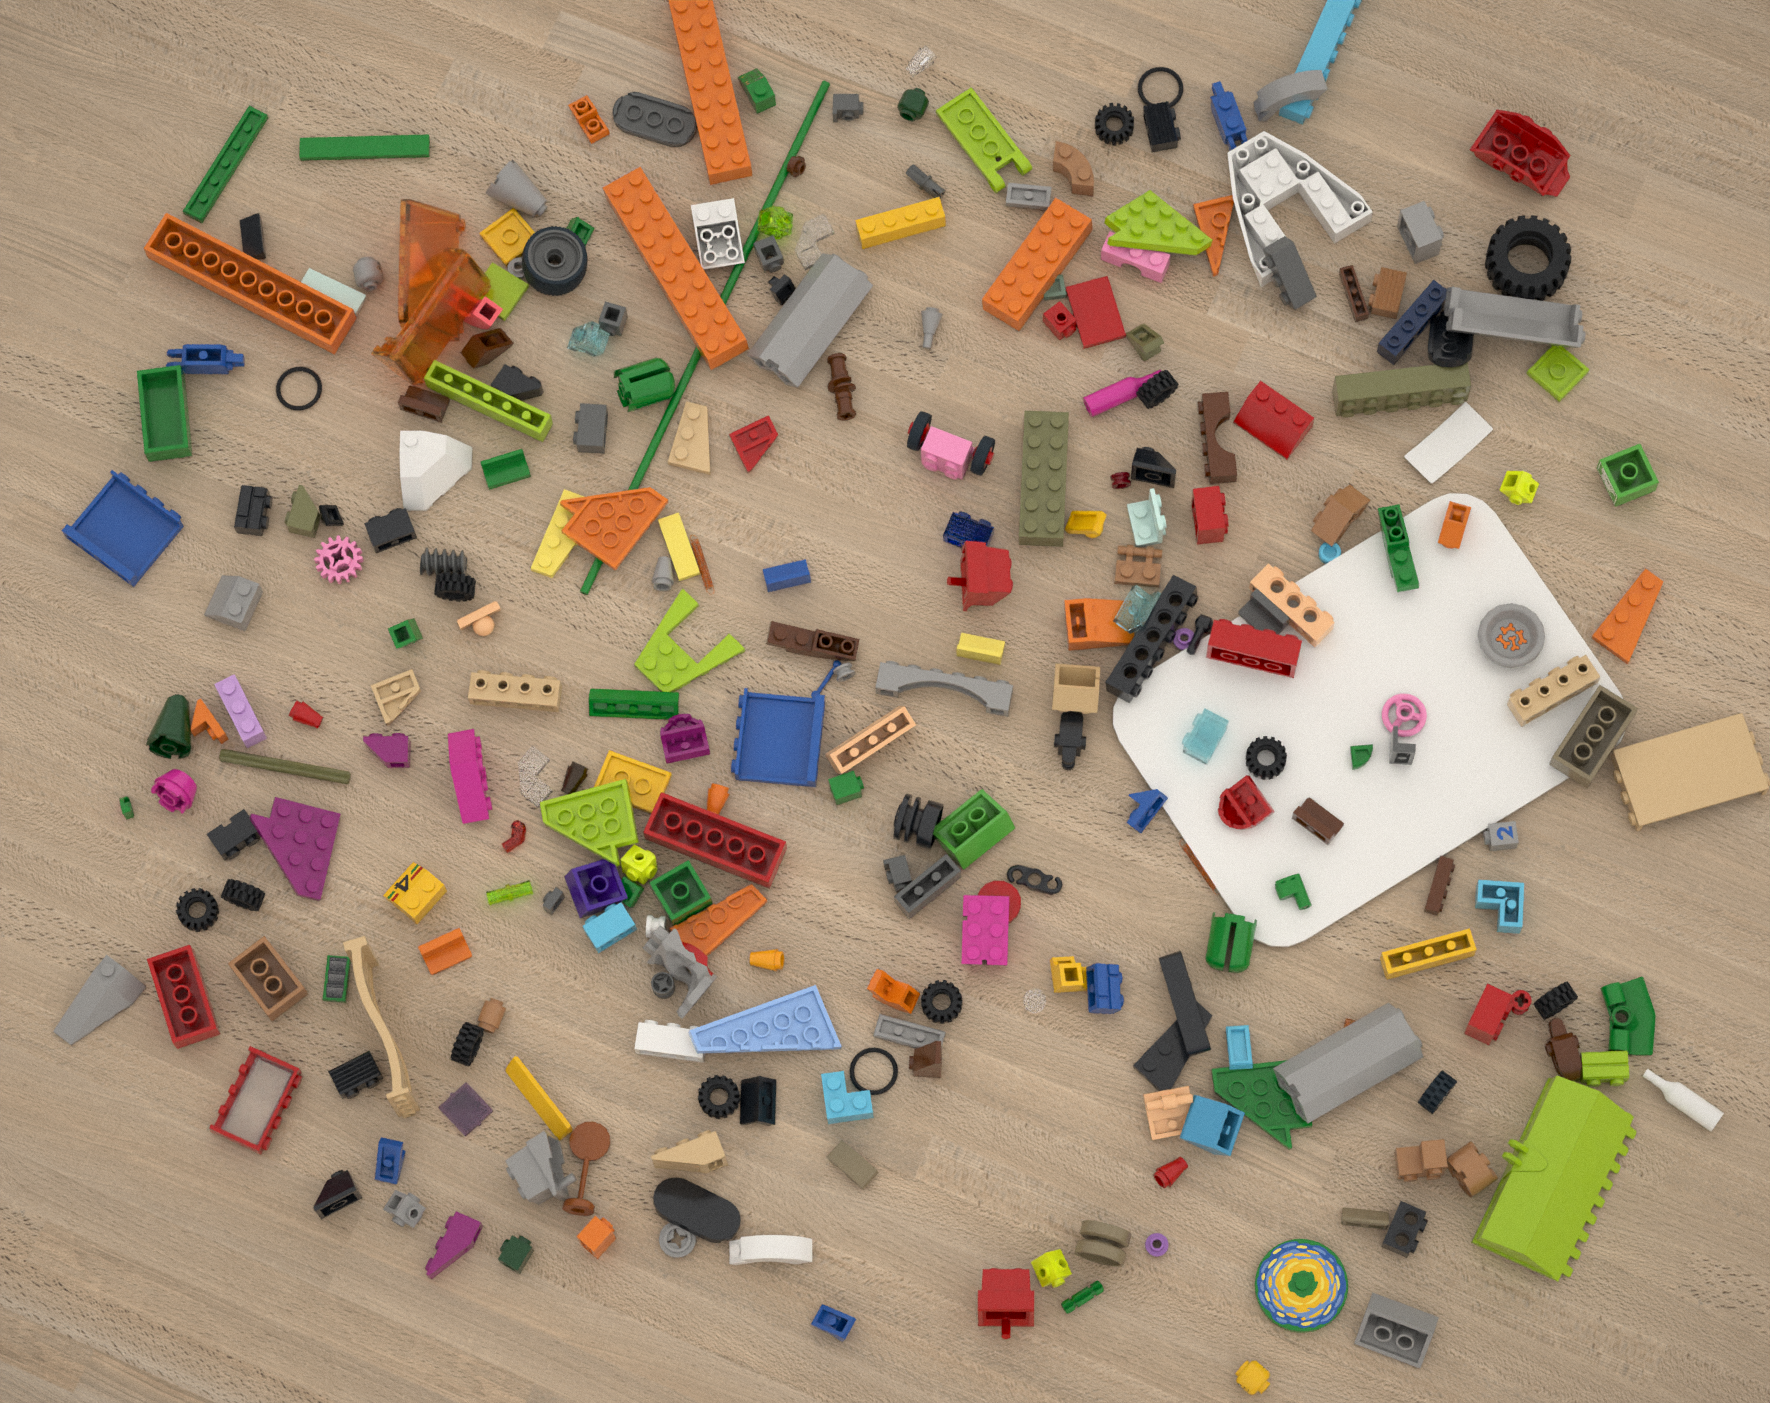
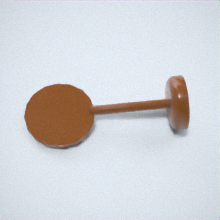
M593 1121L578 1125L572 1131L569 1138L573 1154L584 1161L578 1197L566 1199L562 1209L567 1213L578 1216H591L594 1214V1204L583 1199L589 1161H596L602 1158L610 1147V1135L607 1129L600 1123Z

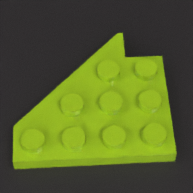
M1151 190L1108 215L1104 222L1105 225L1115 232L1114 235L1108 238L1107 244L1109 246L1198 255L1211 247L1213 241Z
M626 779L540 802L542 819L545 826L616 866H620L617 848L639 842L629 786Z

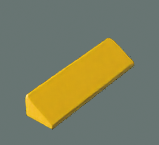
M514 1056L506 1067V1073L552 1133L559 1140H562L573 1130L570 1123L518 1056Z

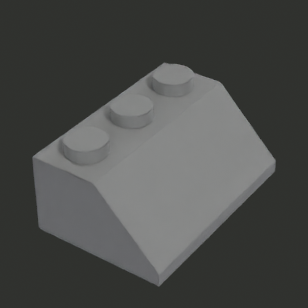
M1372 1293L1354 1344L1421 1368L1439 1317Z

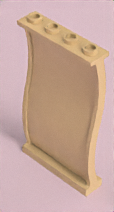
M366 936L343 942L345 951L353 963L356 985L362 1002L375 1024L388 1054L392 1075V1092L386 1094V1097L398 1117H412L416 1115L417 1111H420V1107L412 1095L409 1074L403 1056L382 1018L376 1000L373 968L379 966L377 956Z

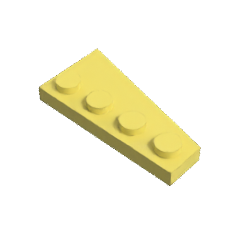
M564 489L533 561L531 571L553 578L568 558L574 546H577V543L562 534V529L572 518L573 514L560 506L561 500L584 496Z

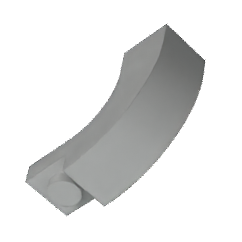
M1310 70L1287 75L1261 88L1257 92L1258 98L1253 102L1259 121H1267L1280 108L1290 103L1302 100H1317L1328 90L1322 70Z

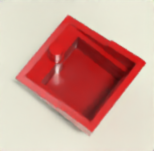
M965 541L961 549L963 553L960 559L961 577L949 576L947 578V585L962 586L963 611L967 612V609L972 605L993 606L1011 593L1013 581L1010 577L1012 561L1009 558V550L986 547V542Z
M983 1269L982 1290H978V1326L1001 1327V1337L1003 1339L1011 1337V1327H1034V1291H1031L1030 1269Z

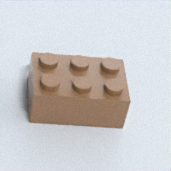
M265 936L228 963L232 971L271 1021H274L308 995L304 986Z

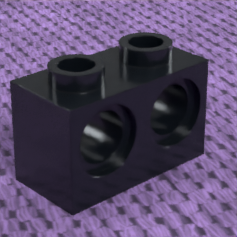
M1400 1201L1381 1247L1406 1258L1409 1252L1414 1254L1419 1243L1415 1239L1418 1231L1423 1233L1428 1222L1424 1218L1426 1211ZM1406 1215H1413L1417 1223L1409 1225L1405 1222L1404 1217ZM1397 1236H1404L1408 1244L1399 1246L1395 1238Z

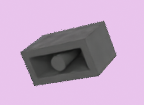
M580 403V411L575 413V424H578V431H574L573 444L577 445L578 452L605 454L608 422L607 405Z

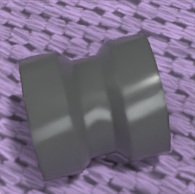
M658 972L653 976L651 986L655 996L661 999L671 997L675 991L672 976L666 972Z

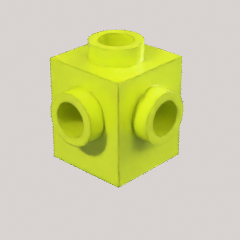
M1507 471L1500 491L1509 498L1510 502L1516 505L1532 503L1539 483L1527 472Z
M635 844L620 859L622 872L632 881H638L644 885L657 873L655 855L651 851L643 850Z
M1061 1249L1046 1252L1031 1262L1042 1287L1052 1285V1288H1056L1064 1284V1279L1072 1274Z

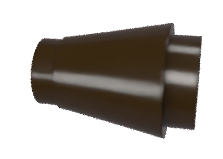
M572 761L571 765L567 767L561 791L566 794L575 793L588 776L586 774L588 768Z

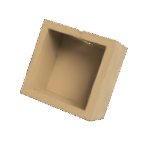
M1055 664L1052 710L1060 712L1076 711L1084 714L1097 713L1100 667Z

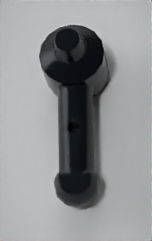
M1201 614L1196 618V630L1186 651L1189 655H1195L1203 634L1212 630L1213 620L1211 617Z

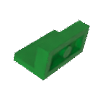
M523 449L480 462L489 490L531 477Z

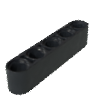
M1181 951L1159 957L1189 1057L1210 1051L1211 1046Z

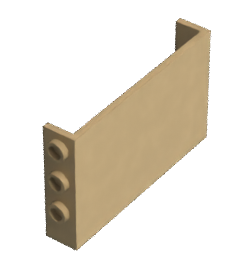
M1742 713L1613 750L1610 756L1615 768L1613 776L1617 784L1620 783L1622 792H1620L1623 804L1628 806L1630 811L1628 819L1631 826H1635L1636 832L1641 831L1644 825L1754 793L1760 792L1761 795L1767 793L1770 779L1768 774L1762 770L1763 760L1759 752L1756 753L1754 734L1752 731L1749 732Z

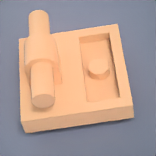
M1189 1086L1143 1094L1151 1140L1181 1135L1190 1105L1193 1103Z

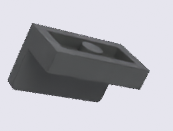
M1258 589L1251 594L1250 600L1238 612L1254 629L1261 631L1269 629L1275 631L1278 635L1288 626L1290 619Z
M1393 726L1390 736L1389 764L1412 765L1416 744L1398 743V726Z

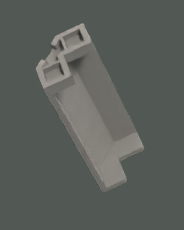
M822 253L747 355L759 368L773 371L785 385L799 387L873 285L867 280L868 276L863 271L857 270L844 262L838 255Z
M1458 287L1447 288L1444 314L1449 316V320L1446 323L1447 331L1569 348H1580L1581 344L1585 341L1586 333L1583 331V325H1578L1582 320V310H1580V305L1578 304L1568 305L1461 290Z
M1387 1003L1273 1069L1279 1086L1291 1096L1296 1113L1307 1123H1310L1423 1058L1421 1051L1422 1042L1406 1022L1403 1012L1399 1008L1396 1009L1390 1003Z

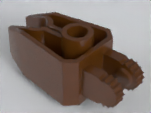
M1554 1018L1548 1022L1551 1038L1547 1039L1545 1044L1548 1057L1552 1058L1555 1070L1560 1077L1571 1081L1581 1078L1582 1068L1578 1048H1580L1579 1040L1572 1032L1567 1033L1561 1018Z

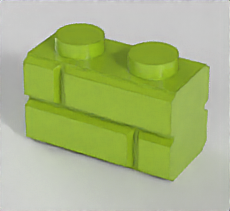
M1627 1051L1580 1053L1579 1056L1582 1063L1581 1083H1587L1588 1087H1598L1604 1082H1610V1086L1624 1085V1082L1628 1081L1630 1075Z

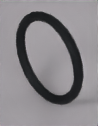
M1155 67L1146 71L1138 83V94L1141 100L1147 106L1153 104L1145 98L1142 92V85L1148 75L1163 71L1174 76L1179 85L1177 97L1169 103L1170 108L1174 106L1183 94V83L1179 75L1166 67Z
M306 367L288 369L280 376L276 385L277 398L285 407L291 410H305L312 407L322 393V383L319 376L313 370ZM296 371L311 374L318 386L314 399L302 406H294L287 403L280 391L284 378Z
M875 1047L867 1048L853 1058L849 1070L850 1078L859 1091L868 1090L857 1082L854 1075L855 1065L864 1054L877 1052L885 1055L892 1063L893 1076L884 1088L870 1090V1095H879L888 1091L895 1084L898 1075L897 1063L886 1050Z

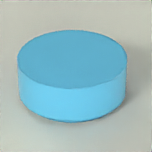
M1325 542L1320 546L1318 552L1319 559L1324 564L1341 555V549L1337 543L1331 547Z

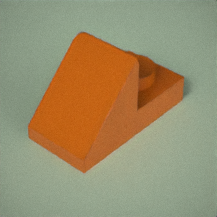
M200 698L196 703L191 733L193 736H196L206 729L213 741L218 739L223 744L229 739Z

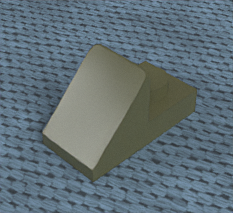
M1143 323L1126 333L1127 339L1143 361L1161 352L1160 346L1164 344L1162 337Z

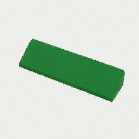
M590 689L589 716L668 720L679 714L678 692Z

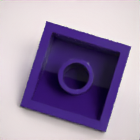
M605 859L573 868L564 876L579 918L602 912L613 903L618 904L628 899L616 865Z

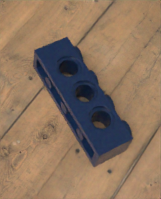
M1433 280L1378 343L1377 353L1395 365L1429 326L1432 317L1437 316L1445 306L1447 289Z

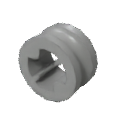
M844 663L833 670L834 675L838 676L836 678L837 682L846 681L855 675V671L851 670V663Z

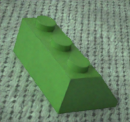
M981 789L938 823L934 828L933 836L949 857L964 870L1013 831L1015 826L1008 812Z

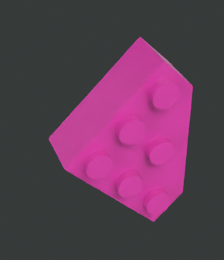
M474 729L448 733L450 770L462 823L489 819V810L493 809L491 798L486 796L488 784L486 768L483 766L481 738L480 736L476 737Z

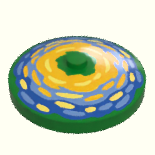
M1308 1239L1288 1240L1272 1248L1260 1262L1255 1276V1295L1260 1309L1272 1323L1291 1332L1308 1333L1324 1328L1339 1315L1348 1294L1347 1273L1341 1260L1325 1245Z

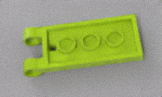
M972 87L936 110L937 116L980 170L995 193L1006 187L997 171L1013 161L1016 169L1022 176L1032 170L1029 160L1019 150ZM998 157L1002 159L999 162L995 160Z

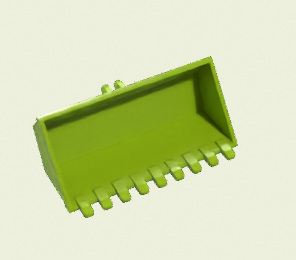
M1557 1075L1553 1078H1548L1519 1141L1510 1139L1508 1142L1509 1146L1514 1149L1513 1154L1504 1152L1502 1155L1508 1164L1471 1243L1557 1282L1562 1274L1570 1277L1573 1269L1567 1265L1568 1259L1571 1257L1578 1260L1581 1255V1251L1574 1246L1577 1240L1587 1242L1589 1234L1583 1230L1585 1222L1594 1225L1597 1217L1591 1213L1593 1205L1602 1208L1605 1200L1598 1194L1601 1188L1609 1191L1613 1185L1612 1181L1606 1178L1610 1170L1613 1173H1618L1621 1168L1620 1164L1614 1159L1617 1153L1621 1156H1626L1628 1153V1147L1622 1143L1625 1136L1634 1139L1636 1135V1130L1630 1126L1634 1116L1624 1111L1596 1089Z

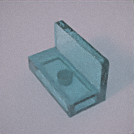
M1133 586L1113 622L1129 634L1140 629L1145 624L1161 593L1156 591L1149 595L1139 586Z

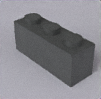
M1284 236L1263 248L1266 256L1264 257V262L1272 270L1273 275L1271 278L1276 287H1279L1281 291L1279 297L1285 306L1289 305L1296 310L1317 297L1293 241Z
M945 854L894 896V902L905 916L911 919L961 878V870Z

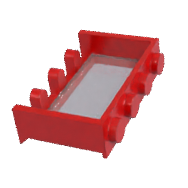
M250 1046L248 1049L250 1054L245 1064H241L238 1071L239 1076L235 1084L230 1086L228 1090L229 1096L225 1104L221 1105L218 1110V1119L215 1125H210L209 1129L212 1133L261 1155L263 1150H268L272 1142L270 1136L274 1129L277 1130L282 1122L280 1115L283 1109H288L293 1098L290 1095L294 1088L297 1089L303 1076H301L300 1068Z

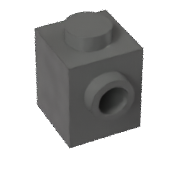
M605 301L598 321L600 330L608 336H622L628 318L626 307Z

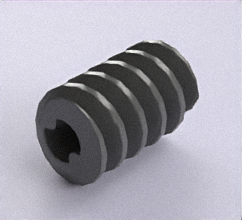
M426 547L421 556L420 575H423L426 569L428 576H431L434 570L436 576L440 575L443 571L444 574L446 572L460 574L461 572L466 576L467 557H465L464 550H461L459 556H456L455 550L452 549L449 556L446 549H443L442 554L439 555L437 548L430 554L429 549Z

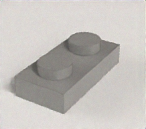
M1008 183L1006 206L1047 210L1050 206L1051 187Z

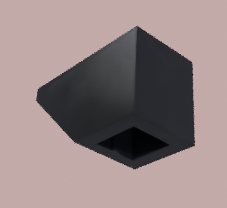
M504 364L491 383V387L520 401L539 397L544 393L541 382L537 378L525 376L522 374V370L514 365L510 367Z

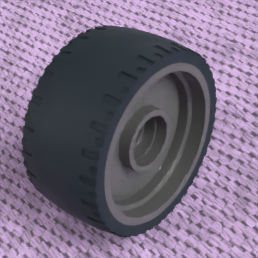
M551 226L536 231L528 239L522 254V269L528 283L538 292L549 296L570 293L579 286L586 273L587 251L581 238L573 231L560 226ZM551 261H557L559 264H558V265H553V264H550L549 262H551Z

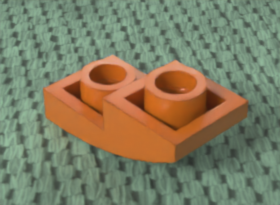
M587 95L568 105L591 144L610 134L609 129Z

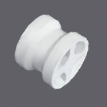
M647 915L646 938H650L659 926L666 930V916L654 918L652 915Z

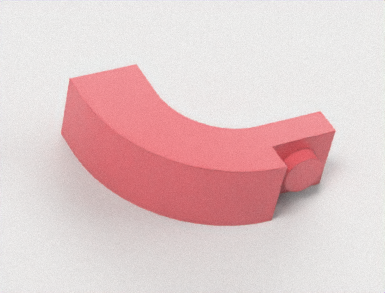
M445 278L431 296L449 309L448 312L455 317L484 330L491 327L503 310V308L486 296L482 300L474 298Z

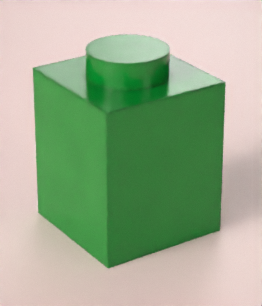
M415 618L405 620L388 628L396 649L406 647L423 639Z
M854 771L828 779L836 806L862 797L861 790L864 789L861 777H856Z

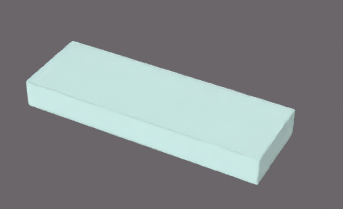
M310 268L301 281L309 287L352 308L356 316L367 299L365 294Z

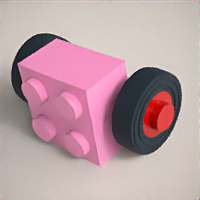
M920 411L908 429L907 448L914 451H919L921 448V461L924 467L934 472L936 470L941 471L951 479L959 478L963 480L972 459L970 471L982 476L994 458L995 439L984 435L978 446L972 448L971 441L935 427H930L932 415Z

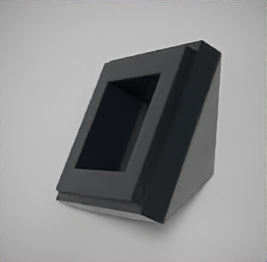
M336 505L319 506L321 521L324 525H344Z

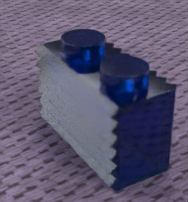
M959 511V513L952 512L943 534V541L960 548L963 547L965 541L986 542V547H989L994 535V527L987 520L980 519L977 521L971 519L968 513Z

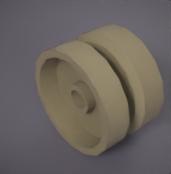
M1084 1220L1080 1234L1085 1239L1077 1241L1075 1254L1098 1264L1123 1267L1126 1253L1120 1248L1129 1246L1131 1233L1111 1224Z

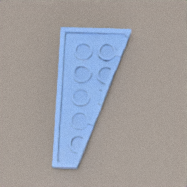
M816 985L689 1030V1035L697 1054L837 1050L842 1047Z

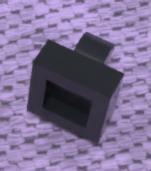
M785 274L780 279L773 276L768 281L772 285L770 291L775 301L780 305H783L796 289L792 280Z

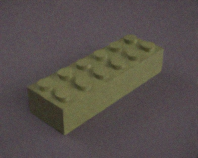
M1468 362L1458 367L1427 365L1335 376L1332 389L1336 416L1347 418L1358 413L1372 415L1377 411L1384 410L1391 413L1402 408L1416 410L1421 406L1428 405L1429 407H1439L1445 403H1451L1452 405L1462 404L1468 400L1471 389Z
M1025 411L1019 545L1063 547L1069 412Z

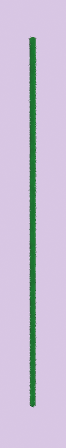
M822 81L742 249L745 263L754 246L753 243L756 242L789 173L787 172V164L791 157L797 156L830 86V83L827 81ZM745 263L736 264L720 295L725 305ZM697 347L688 362L628 490L638 489L702 356ZM595 558L580 589V593L588 595L603 564L598 558Z

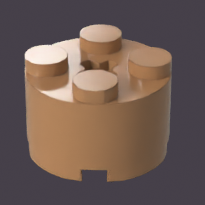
M1471 1141L1447 1158V1169L1453 1178L1456 1177L1460 1183L1458 1185L1469 1197L1477 1195L1498 1179L1495 1172L1488 1168V1165H1490L1488 1158L1484 1153L1478 1154V1149Z

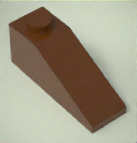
M935 1041L914 1049V1056H909V1070H913V1077L941 1078V1041Z

